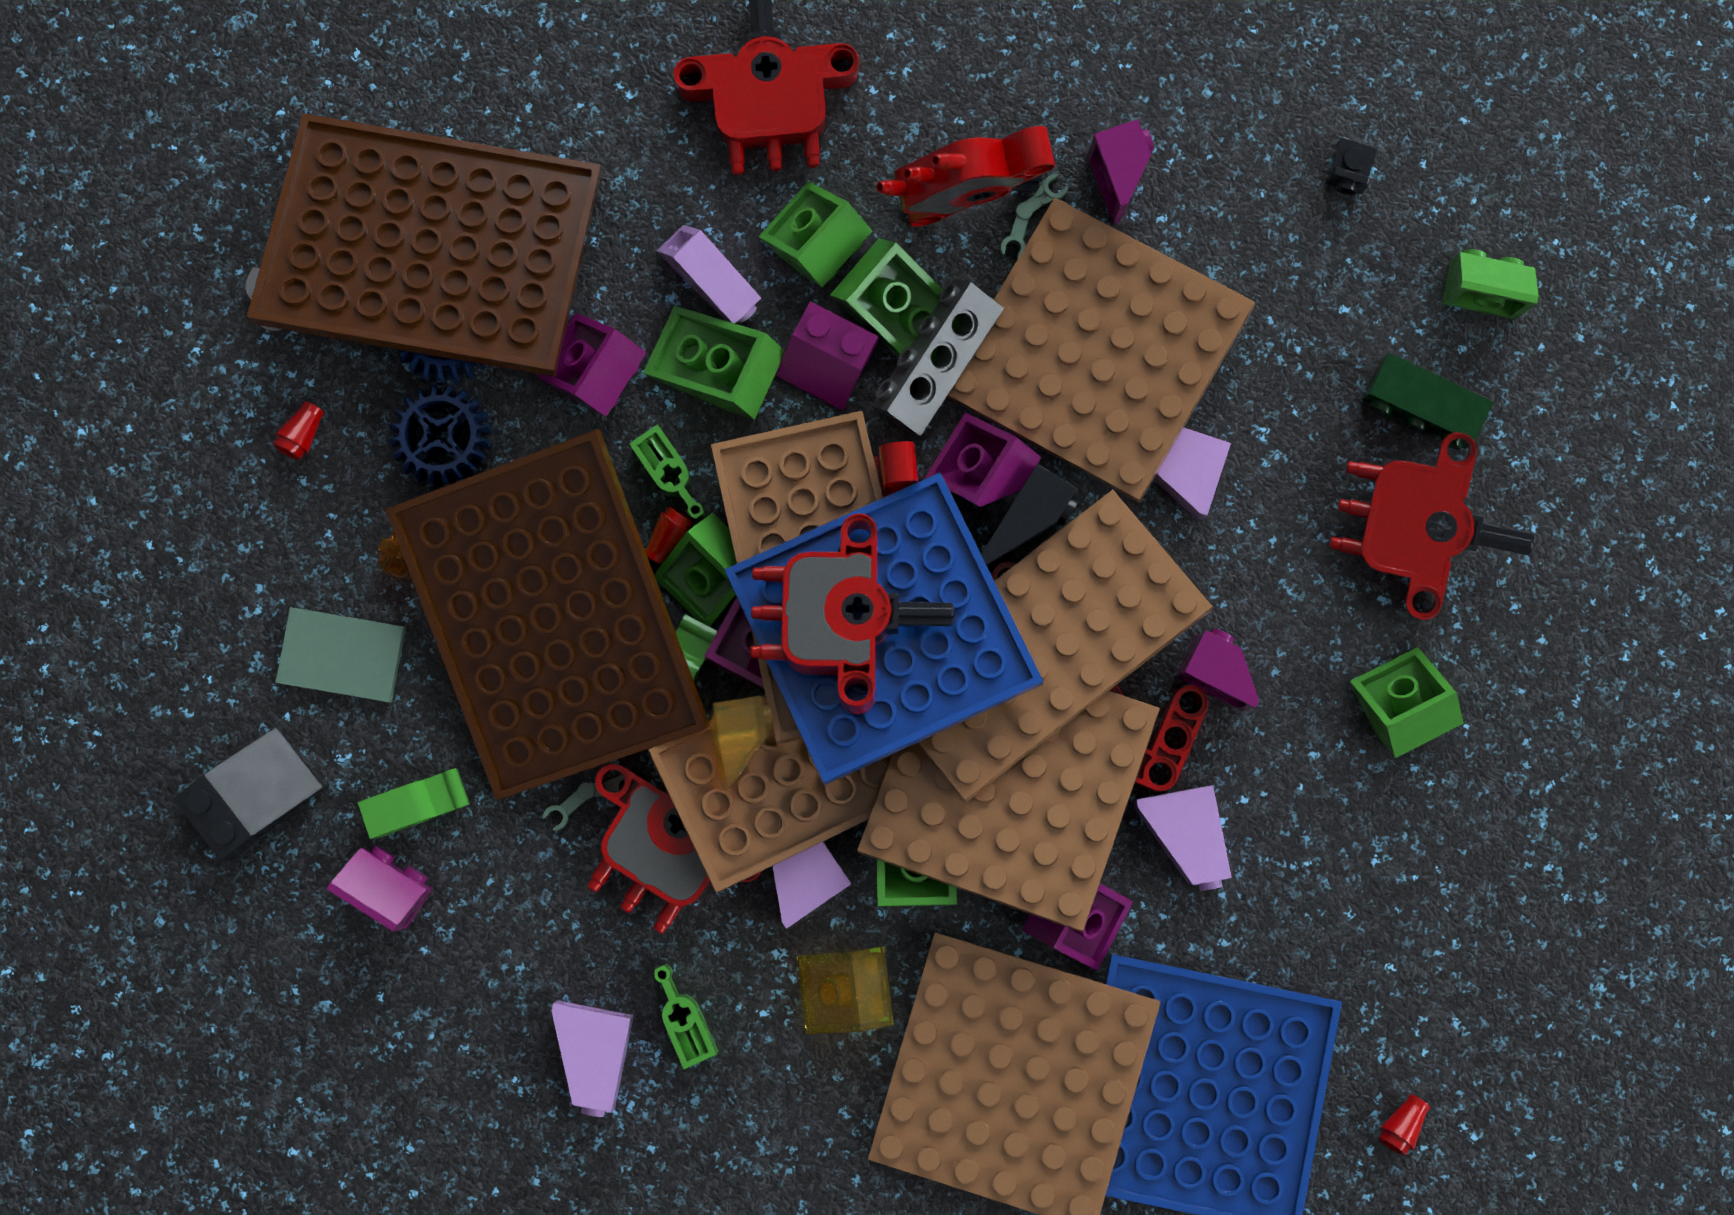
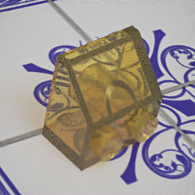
M761 696L713 703L709 717L722 791L732 788L762 746L768 734H770V729H773L770 706H763Z
M884 946L797 956L806 1034L863 1032L894 1025Z

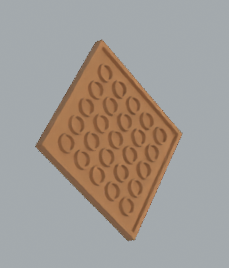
M1054 198L994 298V301L1004 308L946 397L1140 503L1255 307V302L1069 204Z
M1108 691L966 803L918 743L904 748L892 755L857 851L871 858L1083 933L1160 708Z
M935 932L868 1160L1039 1215H1100L1161 1001Z

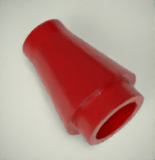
M304 401L301 408L274 434L276 440L273 446L286 456L300 461L303 455L309 454L324 412L317 406Z
M669 506L666 512L661 511L648 546L645 549L646 555L662 565L686 532L693 527L695 521L673 506Z
M1410 1094L1407 1100L1380 1127L1382 1132L1378 1140L1392 1151L1406 1156L1409 1149L1414 1150L1430 1106L1422 1099Z

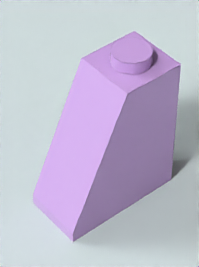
M683 225L657 250L661 257L725 321L734 324L737 321L742 323L756 311L757 307L755 304L761 297L701 230Z
M1183 428L1153 480L1194 518L1203 520L1208 515L1231 443Z
M1213 785L1132 800L1134 809L1188 884H1198L1199 890L1205 891L1223 887L1222 880L1232 878Z
M824 842L773 866L781 919L786 929L851 885L850 880Z
M558 1000L553 1003L552 1016L572 1105L582 1107L581 1113L604 1117L605 1112L611 1113L616 1106L634 1015Z

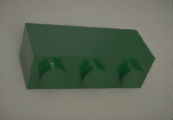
M1388 353L1380 360L1362 398V401L1371 404L1369 409L1384 417H1391L1392 414L1405 420L1404 425L1407 428L1424 434L1428 431L1440 437V443L1442 439L1453 432L1467 434L1476 442L1493 405V401L1391 353ZM1463 439L1452 440L1448 445L1449 448L1460 450L1461 447L1464 449L1469 447Z

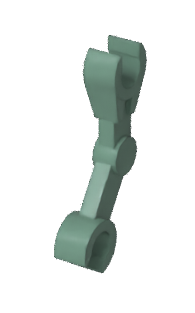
M1059 174L1048 176L1034 196L1017 206L1016 218L1011 234L1001 243L1000 254L1002 258L1004 257L1006 246L1016 244L1020 249L1017 256L1018 260L1026 247L1023 237L1032 214L1040 208L1050 205L1054 198L1062 200L1066 196L1068 186L1059 193H1053L1049 189V185L1058 180Z
M620 775L604 782L606 789L612 793L620 791V784L625 780L624 776ZM582 783L578 790L560 806L553 805L548 807L544 811L542 818L546 819L551 812L556 810L561 812L563 820L553 828V831L562 830L568 824L569 816L587 800L593 797H602V795L598 792L595 783Z

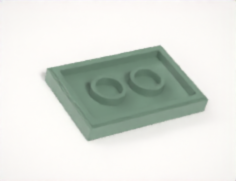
M290 607L275 683L392 703L406 627Z

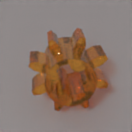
M393 531L390 540L382 538L376 551L380 554L377 564L382 565L384 572L393 578L409 579L411 575Z

